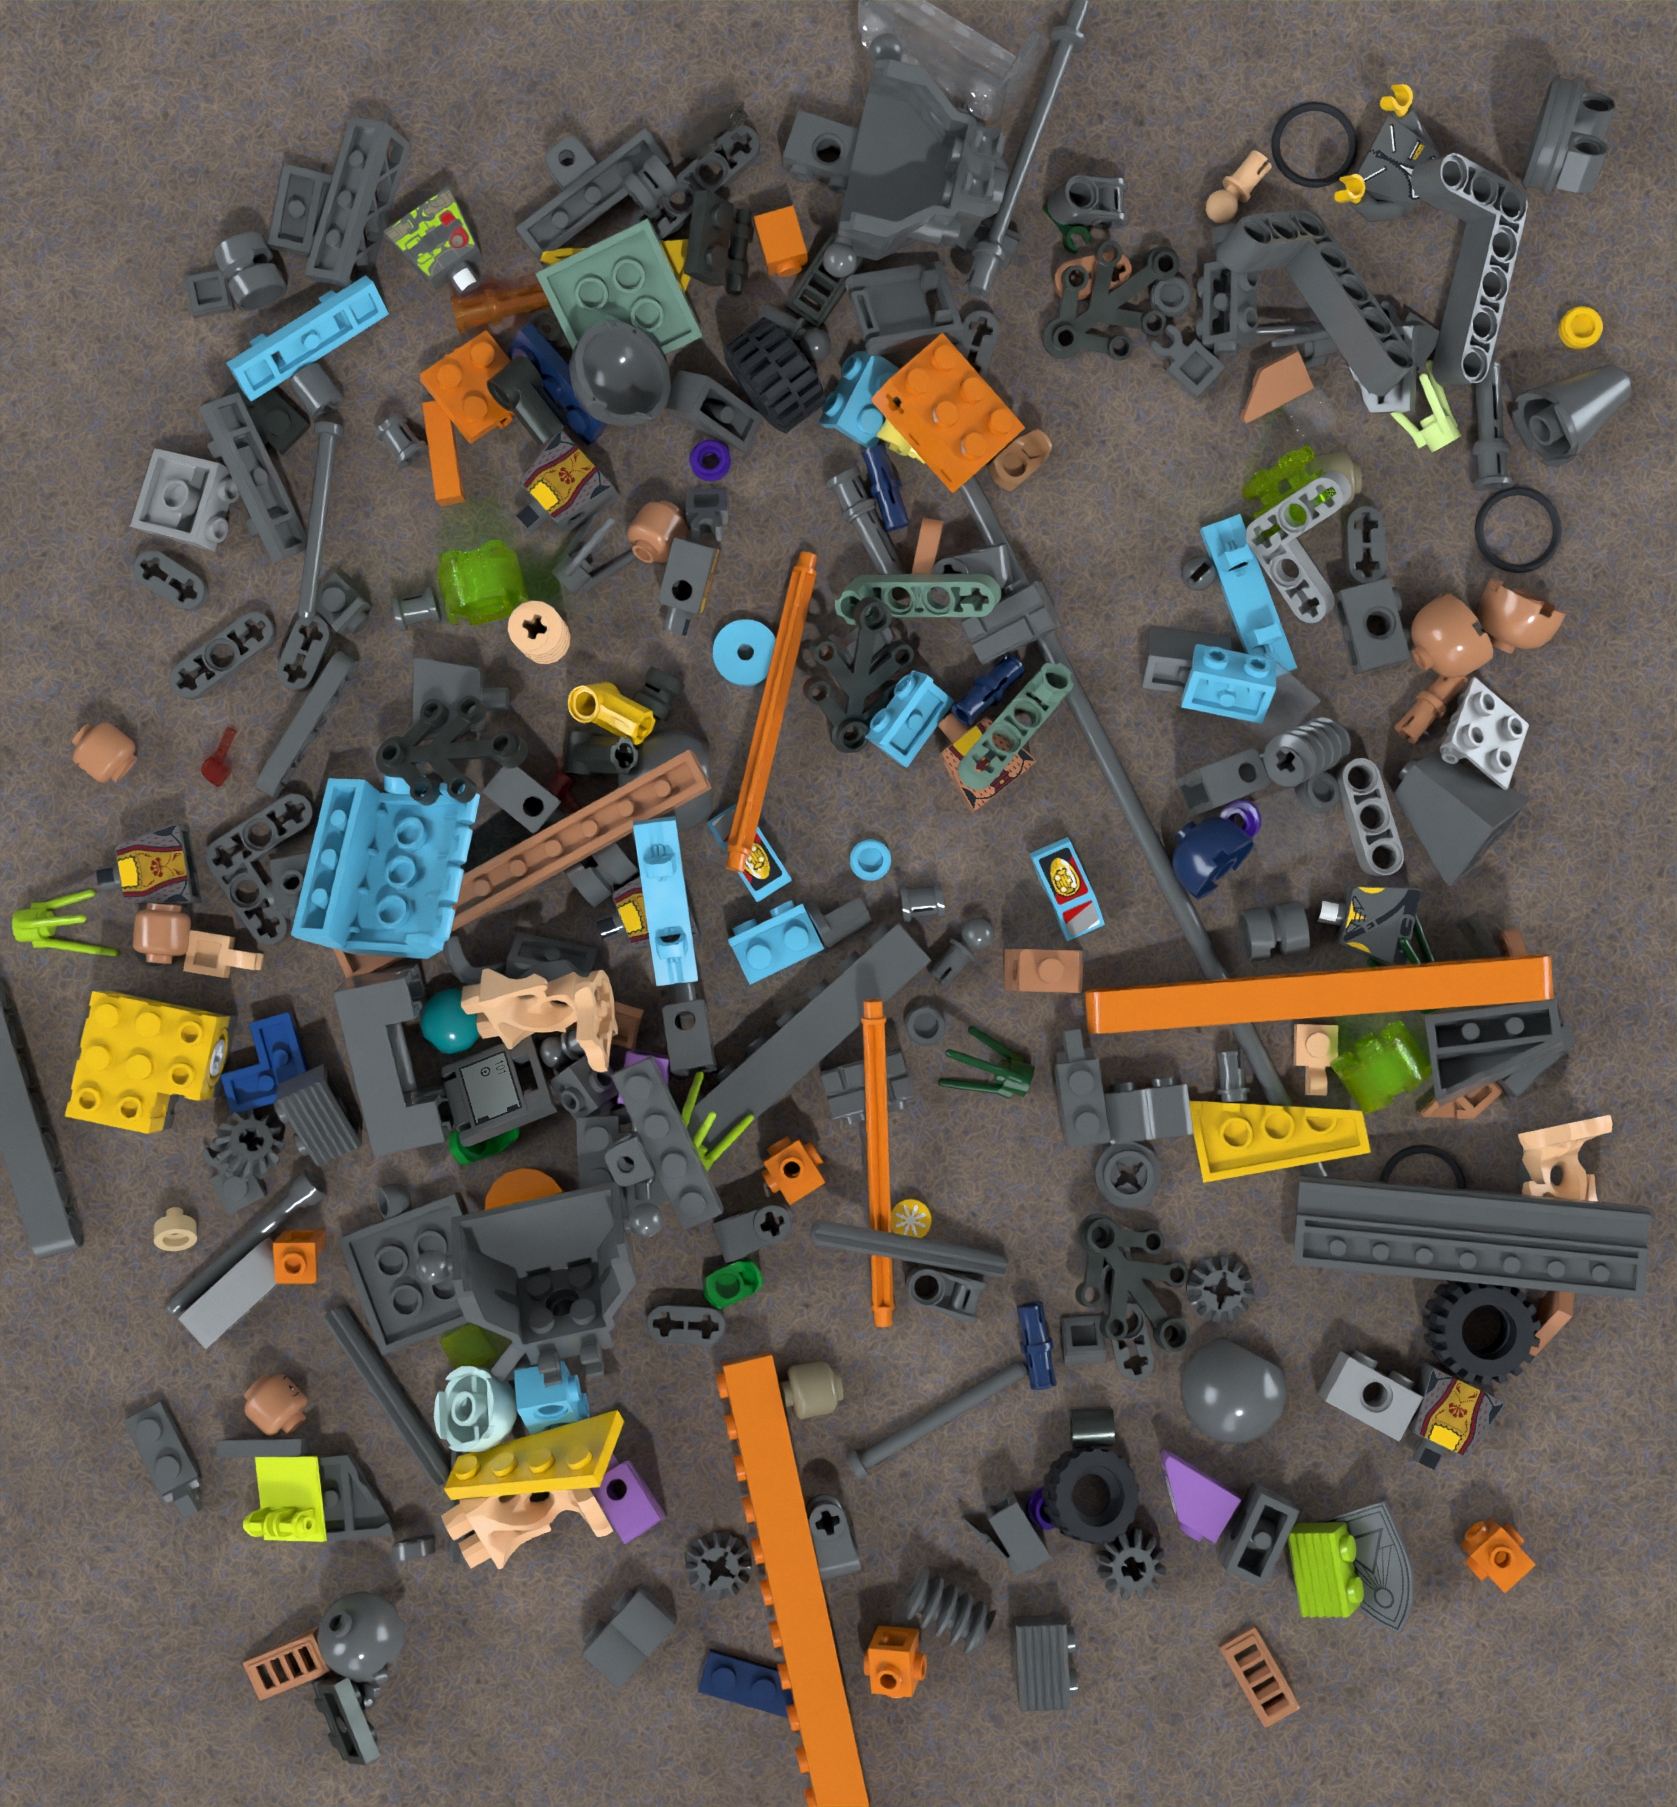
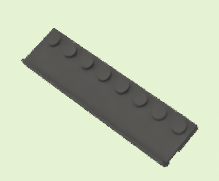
M1300 1174L1293 1265L1644 1300L1648 1259V1228L1651 1214L1650 1208L1642 1205Z

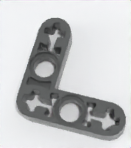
M288 794L216 839L209 845L206 851V862L214 877L251 935L258 942L265 945H276L283 942L291 931V923L289 918H285L275 907L264 908L263 911L269 919L278 918L280 924L276 927L278 934L274 937L272 934H262L261 929L265 926V922L260 914H254L252 918L249 915V911L260 908L268 900L266 892L267 883L254 863L313 824L316 818L314 803L308 797L300 794ZM293 802L298 806L304 805L306 809L301 813L303 820L299 823L297 820L290 819L283 823L282 827L287 832L282 835L279 825L270 818V815L275 813L276 818L282 819L291 812L288 806L290 803ZM260 823L267 824L272 831L271 841L263 847L256 846L251 839L252 829ZM240 835L243 845L252 854L247 857L246 851H240L232 856L233 865L231 867L227 864L218 865L217 860L221 857L219 849L223 847L226 850H233L241 844L235 839ZM247 880L254 881L259 887L258 898L250 904L244 903L238 895L240 885Z

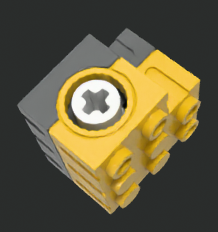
M120 990L92 991L89 1003L91 1009L89 1018H86L80 1044L82 1050L80 1059L76 1062L71 1085L73 1091L71 1100L67 1104L65 1117L150 1134L172 1128L175 1117L173 1111L175 1102H178L179 1095H184V1098L197 1101L221 1096L223 1084L220 1075L225 1074L227 1071L238 1015L212 1012L210 1009L186 1004H174L172 1001L148 996H136Z

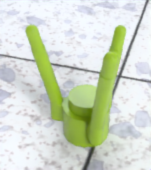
M94 889L73 893L46 902L31 903L30 909H17L13 914L12 929L18 942L32 941L34 948L50 947L112 957L119 955L118 949L49 938V936L55 934L56 926L83 923L86 921V916L81 914L55 917L54 913L48 910L93 897L96 894Z
M701 1071L695 1074L681 1115L686 1128L704 1076ZM714 1111L708 1113L692 1139L707 1172L713 1162L754 1120L752 1114L746 1115L705 1156L708 1149L701 1143L716 1118Z

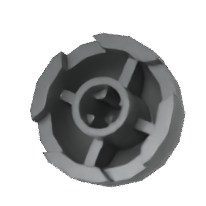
M362 1591L341 1597L327 1609L319 1624L317 1641L321 1657L330 1669L352 1681L365 1682L375 1679L376 1677L373 1674L380 1671L387 1662L391 1664L395 1662L404 1643L405 1623L399 1618L394 1602L385 1597Z

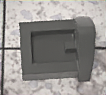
M860 897L825 916L822 915L814 899L803 905L828 948L874 924Z

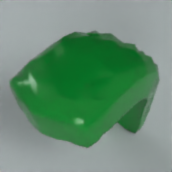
M519 1128L468 1147L461 1145L458 1137L461 1132H458L456 1129L449 1134L448 1144L450 1153L460 1165H468L491 1158L506 1150L517 1139Z
M745 1258L703 1278V1290L705 1298L714 1308L720 1310L761 1290L764 1282L761 1271L754 1260Z

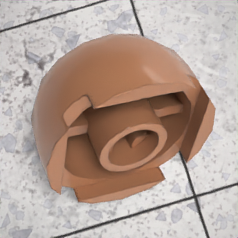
M1491 578L1478 605V619L1481 627L1493 636L1490 640L1491 644L1502 651L1512 654L1515 647L1532 650L1547 643L1559 629L1566 616V612L1555 610L1557 606L1523 589L1517 590L1513 588L1511 591L1502 586L1504 581Z
M1449 593L1444 596L1440 594L1425 605L1417 613L1412 623L1411 638L1414 649L1411 651L1414 661L1421 669L1427 671L1430 668L1441 676L1456 678L1473 672L1493 658V647L1487 633L1485 632L1479 636L1472 626L1478 621L1474 613L1461 600Z

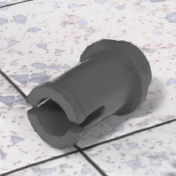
M1244 1051L1217 1053L1221 1090H1217V1094H1221L1222 1102L1247 1101L1246 1092H1251L1250 1088H1246Z

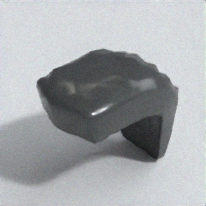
M456 933L450 934L449 940L444 942L443 953L447 964L461 983L469 985L480 984L482 970L487 968L497 973L506 970L505 962L483 967H472L464 957Z

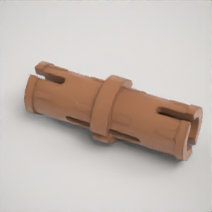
M1440 675L1427 690L1419 692L1415 697L1417 699L1416 703L1395 724V731L1404 740L1410 736L1408 742L1416 743L1435 718L1440 719L1447 712L1446 706L1468 683L1467 677L1449 678Z

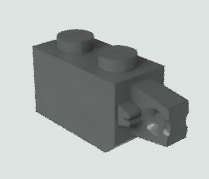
M1080 1028L1062 1030L1064 1052L1055 1053L1056 1062L1053 1063L1064 1144L1072 1148L1111 1142L1099 1059L1094 1056L1093 1048L1084 1049Z

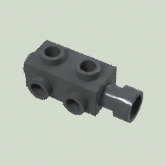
M1222 225L1213 229L1212 248L1216 250V261L1204 264V276L1200 277L1197 282V291L1199 297L1203 300V317L1197 320L1196 332L1202 341V345L1213 349L1214 354L1218 356H1234L1239 354V349L1256 346L1258 271L1250 273L1233 272L1224 266L1217 255L1219 245L1236 225Z

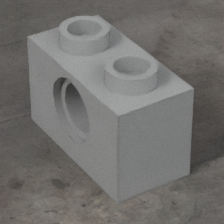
M1356 1349L1352 1356L1340 1351L1317 1394L1329 1404L1400 1441L1423 1399L1421 1395L1412 1390L1415 1382L1394 1370L1390 1372L1389 1376L1375 1369L1378 1362ZM1378 1382L1380 1386L1378 1396L1371 1401H1364V1388L1369 1383Z

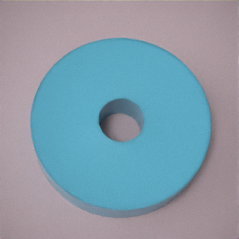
M749 619L731 622L718 633L714 641L713 660L719 673L732 684L738 686L760 684L767 679L776 638L760 622ZM743 646H750L754 650L753 657L749 660L740 659L738 656L739 649Z

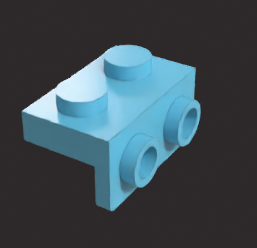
M867 351L854 352V354L846 359L841 368L842 377L835 391L828 395L826 404L822 406L823 414L819 424L825 428L837 429L867 449L876 446L880 439L876 435L886 417L870 399L900 369L880 355L869 356Z
M915 670L898 682L894 689L895 696L886 708L881 709L875 714L870 722L871 729L865 736V738L906 768L955 702V700L933 684L931 677Z

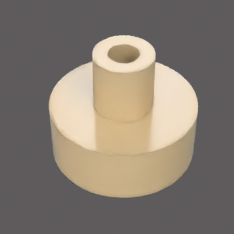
M179 1207L169 1208L166 1211V1216L160 1218L154 1224V1244L162 1250H185L197 1242L196 1221L189 1216L183 1215V1209Z

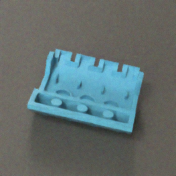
M328 778L291 935L301 940L351 954L428 959L442 951L444 942L449 940L455 915V910L452 909V906L458 901L464 870L460 869V867L467 860L473 830L469 829V826L475 823L480 795L476 792L475 797L470 802L459 803L449 796L447 784L440 783L439 790L443 795H439L437 801L432 805L423 806L415 801L410 794L380 793L366 780ZM464 784L459 788L458 794L464 791L466 787Z

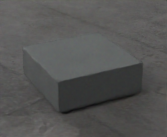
M220 269L184 275L191 312L194 318L235 310L233 297L228 288L230 281L223 277Z

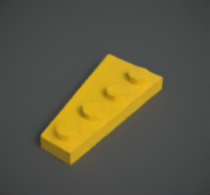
M1189 1101L1193 1134L1203 1183L1371 1153L1362 1110Z
M615 1410L498 1444L488 1451L460 1455L457 1457L444 1490L450 1500L600 1487L624 1420L619 1411Z

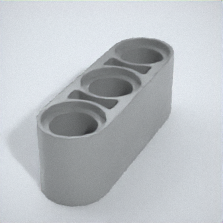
M1365 758L1351 760L1339 767L1336 771L1335 779L1339 785L1341 793L1340 803L1361 869L1368 875L1374 877L1391 875L1402 866L1404 852L1380 772L1376 764L1371 760ZM1353 767L1360 769L1365 776V783L1361 789L1354 788L1348 780L1349 771ZM1364 807L1371 808L1377 815V822L1373 829L1366 828L1360 820V814ZM1378 846L1384 848L1389 856L1388 864L1383 869L1378 868L1372 860L1373 851Z
M268 1237L257 1245L178 1318L206 1350L220 1340L219 1337L228 1329H232L250 1312L249 1309L257 1302H261L280 1285L274 1280L273 1241Z

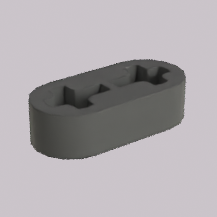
M978 310L970 313L965 318L962 339L957 342L956 349L966 360L969 353L977 355L974 369L980 371L979 375L985 379L997 341L999 325L993 314ZM979 321L987 323L986 330L992 332L991 336L984 335L980 346L977 347L972 345L974 331L970 330L969 327H976Z
M1369 506L1358 507L1348 515L1344 523L1345 570L1347 577L1357 586L1378 581L1382 578L1386 569L1384 519L1378 510ZM1362 516H1366L1367 523H1374V529L1367 533V543H1363L1361 529L1354 528V524L1361 520ZM1363 550H1367L1368 563L1375 564L1376 569L1369 573L1368 578L1364 577L1362 570H1356L1355 564L1360 563L1363 559Z
M147 550L135 559L133 573L136 580L168 602L185 611H196L206 604L209 597V589L206 582L174 560L155 550ZM161 560L158 567L169 575L167 579L163 581L156 576H152L147 580L149 572L145 569L148 562L156 564ZM177 580L186 586H190L195 582L193 590L198 594L194 600L186 598L184 602L181 601L183 598L182 592L173 587Z
M314 615L311 620H297L277 666L278 679L282 685L290 690L300 692L313 686L332 643V628L328 622L319 616ZM315 623L319 624L318 631L323 634L320 641L313 640L307 652L304 649L308 638L303 635V630L305 627L312 629ZM302 655L306 656L302 669L307 672V676L305 679L297 678L295 683H291L292 675L287 673L288 667L290 665L296 667Z
M663 1303L653 1308L648 1315L646 1324L650 1336L658 1342L712 1345L718 1342L724 1335L726 1320L720 1310L710 1305ZM663 1312H669L670 1319L684 1321V1327L673 1326L670 1328L669 1334L662 1333L661 1326L654 1325V1319H660ZM704 1314L711 1315L712 1322L719 1323V1329H712L710 1336H704L701 1328L689 1327V1321L700 1322Z

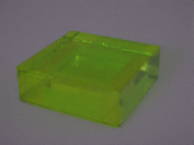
M471 1322L439 1341L455 1370L461 1366L478 1367L497 1355L483 1328Z

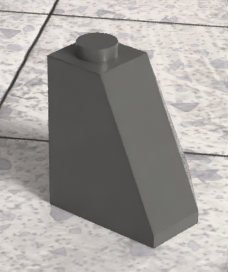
M1431 752L1419 761L1415 758L1410 760L1400 772L1398 778L1402 782L1393 794L1443 880L1450 886L1475 867L1481 860L1479 856L1483 855L1496 840L1498 841L1507 832L1530 801L1524 795L1510 788L1503 790L1493 780L1458 763L1450 764L1445 762L1442 756L1435 752Z

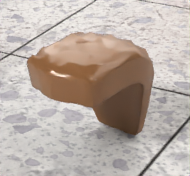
M1033 429L1021 435L988 464L993 481L1001 488L1013 491L1047 459L1052 449L1050 439L1039 429Z

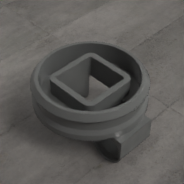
M1561 74L1551 79L1531 140L1521 185L1525 190L1527 188L1538 189L1545 195H1550L1554 184H1557L1556 189L1575 193H1588L1596 187L1609 150V146L1604 141L1616 103L1605 94L1584 90V79L1575 78L1569 80L1560 78Z

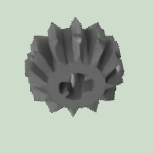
M253 1109L247 1110L244 1118L236 1112L230 1114L227 1119L228 1124H218L215 1129L218 1137L213 1138L210 1144L211 1149L219 1152L213 1160L214 1165L227 1163L229 1166L225 1171L226 1177H231L235 1171H240L242 1182H248L252 1172L259 1179L265 1178L268 1174V1168L275 1169L278 1166L280 1159L277 1154L282 1153L285 1148L284 1142L276 1140L281 1133V1127H267L270 1121L269 1114L264 1115L260 1121L255 1120ZM243 1140L248 1141L249 1148H252V1149H254V1150H253V1151H248V1150H247V1145H246L245 1143H241V1142H242Z
M1134 1527L1130 1538H1127L1124 1533L1123 1535H1118L1120 1541L1116 1543L1114 1541H1103L1104 1546L1109 1552L1099 1551L1095 1555L1097 1562L1102 1564L1096 1570L1098 1578L1107 1580L1105 1588L1110 1594L1120 1589V1596L1125 1601H1128L1131 1597L1132 1590L1136 1591L1140 1600H1144L1146 1598L1144 1587L1148 1585L1155 1591L1160 1588L1158 1581L1153 1576H1165L1167 1574L1166 1567L1159 1563L1166 1557L1163 1548H1155L1157 1543L1155 1536L1150 1534L1142 1539L1141 1529ZM1134 1557L1137 1569L1129 1572L1125 1559Z

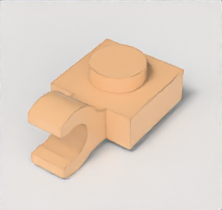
M190 930L189 946L186 952L183 971L229 978L231 966L249 970H262L264 954L235 950L236 937Z
M1294 1024L1293 1066H1306L1305 1095L1327 1096L1325 1067H1338V1025Z

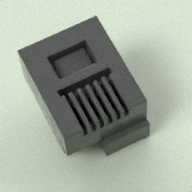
M1014 1491L985 1508L988 1520L1006 1548V1552L987 1530L979 1529L965 1515L961 1516V1520L988 1546L997 1550L1006 1559L1016 1577L1029 1569L1030 1571L1051 1559L1047 1545L1035 1525L1028 1518L1027 1512Z

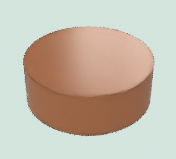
M1517 927L1501 931L1500 941L1505 957L1528 955L1523 937Z

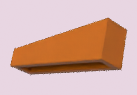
M436 401L424 402L422 406L436 501L441 506L466 502L453 422Z

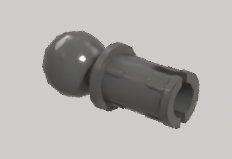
M769 301L764 305L756 323L763 317L775 322L794 343L799 344L800 351L809 360L819 361L829 354L831 339L826 331L820 328H810L807 330L803 328L806 322L805 318L801 317L798 320L775 307Z
M977 917L969 920L962 929L963 939L958 942L952 938L949 941L951 946L927 970L929 975L935 977V980L944 988H948L952 980L969 962L974 963L976 961V958L971 954L974 950L985 949L991 944L994 938V930L990 922L984 918Z
M569 1028L566 1030V1033L562 1032L561 1037L550 1036L541 1043L539 1055L541 1061L546 1066L560 1068L569 1062L570 1059L577 1061L584 1057L585 1051L576 1040L577 1029Z

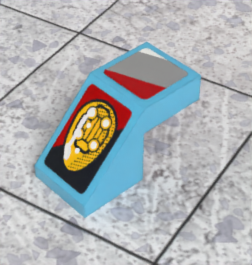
M737 803L706 822L727 856L726 848ZM757 826L751 856L746 859L744 872L738 873L755 900L759 902L792 881V879Z
M1068 837L1030 853L1038 879L1052 903L1059 926L1067 941L1105 925L1093 889Z

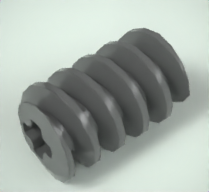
M1326 716L1315 717L1270 740L1265 748L1263 757L1265 770L1275 783L1284 787H1295L1346 760L1351 747L1349 734L1337 720Z
M922 1567L903 1598L902 1603L908 1605L905 1619L911 1620L918 1612L921 1613L920 1628L925 1629L934 1621L936 1623L934 1634L936 1638H939L946 1630H949L951 1632L949 1646L953 1647L958 1641L963 1639L965 1640L963 1654L969 1655L985 1638L994 1621L996 1610H992L987 1614V1605L982 1601L972 1606L973 1597L971 1594L963 1593L958 1597V1587L955 1584H950L943 1589V1577L936 1575L929 1581L930 1571L927 1567Z

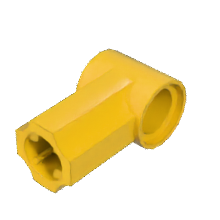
M605 681L578 686L568 696L569 712L578 722H593L619 737L632 739L634 745L642 744L646 737L652 733L655 724L653 711L621 695L618 688L610 682Z

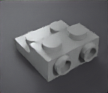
M154 448L130 527L142 532L170 538L182 544L215 552L217 543L222 542L228 533V523L225 517L229 504L234 503L240 493L226 466L217 462Z

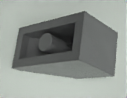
M682 370L678 371L671 385L668 403L664 408L686 425L746 453L763 419L760 413L709 376Z

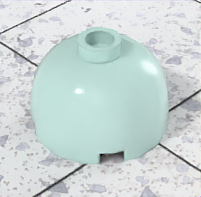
M461 1366L446 1377L445 1380L451 1381L448 1383L445 1392L438 1391L434 1407L436 1431L440 1439H447L451 1445L449 1448L453 1451H488L503 1442L512 1431L517 1414L515 1392L508 1381L501 1383L490 1373V1369L476 1366Z

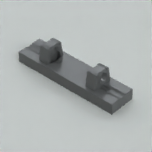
M239 392L208 402L199 407L214 439L207 446L214 459L223 458L251 516L250 519L245 521L250 535H260L273 563L305 551L307 542L306 532Z

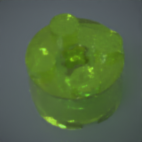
M503 540L487 541L481 544L480 549L465 553L461 550H451L439 556L440 565L436 569V576L449 623L459 625L458 618H469L470 626L482 625L508 618L515 610L514 606L529 602L517 553L512 549L506 548Z
M1401 1019L1383 1028L1379 1036L1374 1031L1367 1033L1353 1043L1357 1051L1354 1053L1347 1051L1329 1064L1364 1114L1375 1112L1395 1101L1393 1099L1394 1096L1404 1090L1406 1093H1409L1432 1074L1428 1058Z

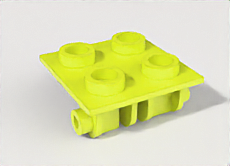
M255 1457L261 1509L253 1511L245 1517L243 1521L244 1530L253 1537L263 1535L264 1540L327 1541L318 1457Z

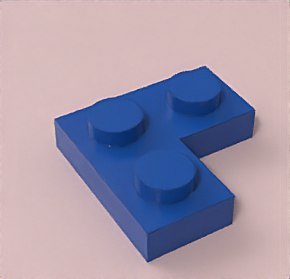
M292 1011L249 1023L260 1064L220 1075L231 1114L234 1112L241 1113L274 1103L277 1100L278 1084L309 1071Z

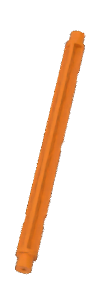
M810 552L799 553L797 566H794L783 607L726 848L728 857L725 868L734 872H744L746 859L751 856L817 575L815 571L817 555Z
M870 998L863 1001L864 1015L861 1016L864 1044L870 1229L891 1233L885 1051L886 1016L883 1015L882 999ZM871 1254V1310L874 1311V1325L877 1327H889L893 1325V1310L896 1308L893 1297L892 1258Z

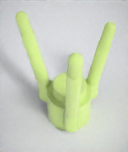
M1427 360L1426 367L1429 378L1427 374L1422 373L1419 379L1434 414L1420 421L1423 427L1421 431L1403 413L1390 414L1413 437L1418 448L1427 444L1433 453L1461 437V434L1451 414L1443 387L1437 384L1433 377V361Z

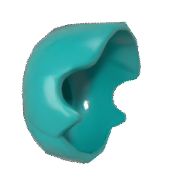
M452 988L438 991L430 997L422 1009L420 1028L423 1038L435 1051L448 1055L467 1051L480 1035L476 1025L477 1013L467 1015L461 1007L462 990Z

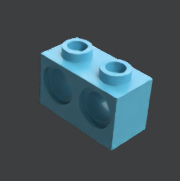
M561 1361L562 1384L548 1387L544 1385V1375L539 1373L538 1366L514 1371L517 1411L530 1435L574 1423L590 1416L586 1393H581L578 1376H571L564 1361Z

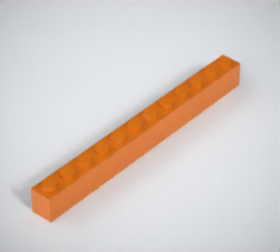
M768 1350L720 1361L722 1373L715 1374L720 1399L728 1397L731 1414L724 1415L729 1440L737 1439L740 1455L733 1456L738 1482L746 1480L749 1494L748 1497L741 1498L747 1523L755 1522L758 1537L750 1539L755 1564L763 1563L766 1579L759 1581L764 1606L772 1605L775 1621L768 1622L773 1648L781 1647L784 1658L783 1663L777 1664L782 1690L790 1688L793 1704L786 1706L791 1732L799 1730L802 1746L795 1747V1753L800 1774L808 1772L811 1788L804 1789L807 1807H869L773 1356Z

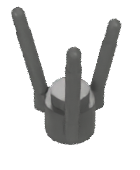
M1309 321L1301 324L1258 326L1256 329L1257 336L1296 334L1273 339L1271 346L1280 347L1296 344L1301 357L1308 356V359L1304 361L1306 370L1324 365L1326 363L1325 356L1336 353L1338 348L1321 322Z
M595 514L584 521L565 552L555 561L557 565L551 573L574 595L581 587L588 593L598 582L637 559L633 551L594 575H589L594 567L585 558L615 523V518L612 516L607 518L581 550L577 552L576 550L589 532L597 515Z

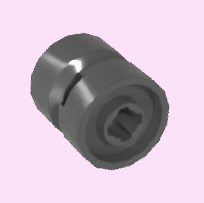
M246 232L233 236L222 242L214 250V258L223 277L230 279L228 288L237 308L241 311L257 310L282 298L287 292V285L278 266L270 264L273 260V255L264 236L260 232Z
M617 841L563 870L577 890L594 908L612 895L613 885L623 886L640 873L638 867Z
M1299 900L1275 904L1272 911H1268L1265 906L1240 910L1239 925L1243 949L1248 962L1273 959L1277 951L1283 956L1309 952L1308 922L1303 905Z

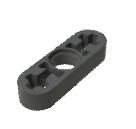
M249 612L240 617L174 666L169 676V684L173 692L188 700L202 698L273 645L277 636L274 622L259 612ZM252 622L259 626L265 624L266 627L261 631L264 636L261 641L250 638L243 643L249 649L245 654L241 646L231 639L234 634L241 640L251 633L249 625ZM229 645L234 651L233 662L224 668L217 667L213 660L214 651L219 646ZM203 658L204 664L215 673V676L210 678V675L204 672L196 678L195 683L198 687L195 690L188 687L182 688L181 685L185 682L184 672L188 671L191 674H196L204 667L198 664V661Z

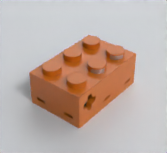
M943 333L895 373L870 399L952 493L957 491L1025 429V426Z

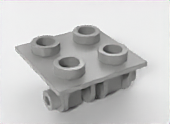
M1472 677L1465 693L1459 695L1457 710L1451 716V723L1447 727L1449 736L1446 737L1445 742L1440 747L1442 759L1447 763L1455 764L1458 760L1467 758L1503 790L1508 789L1529 724L1476 677Z

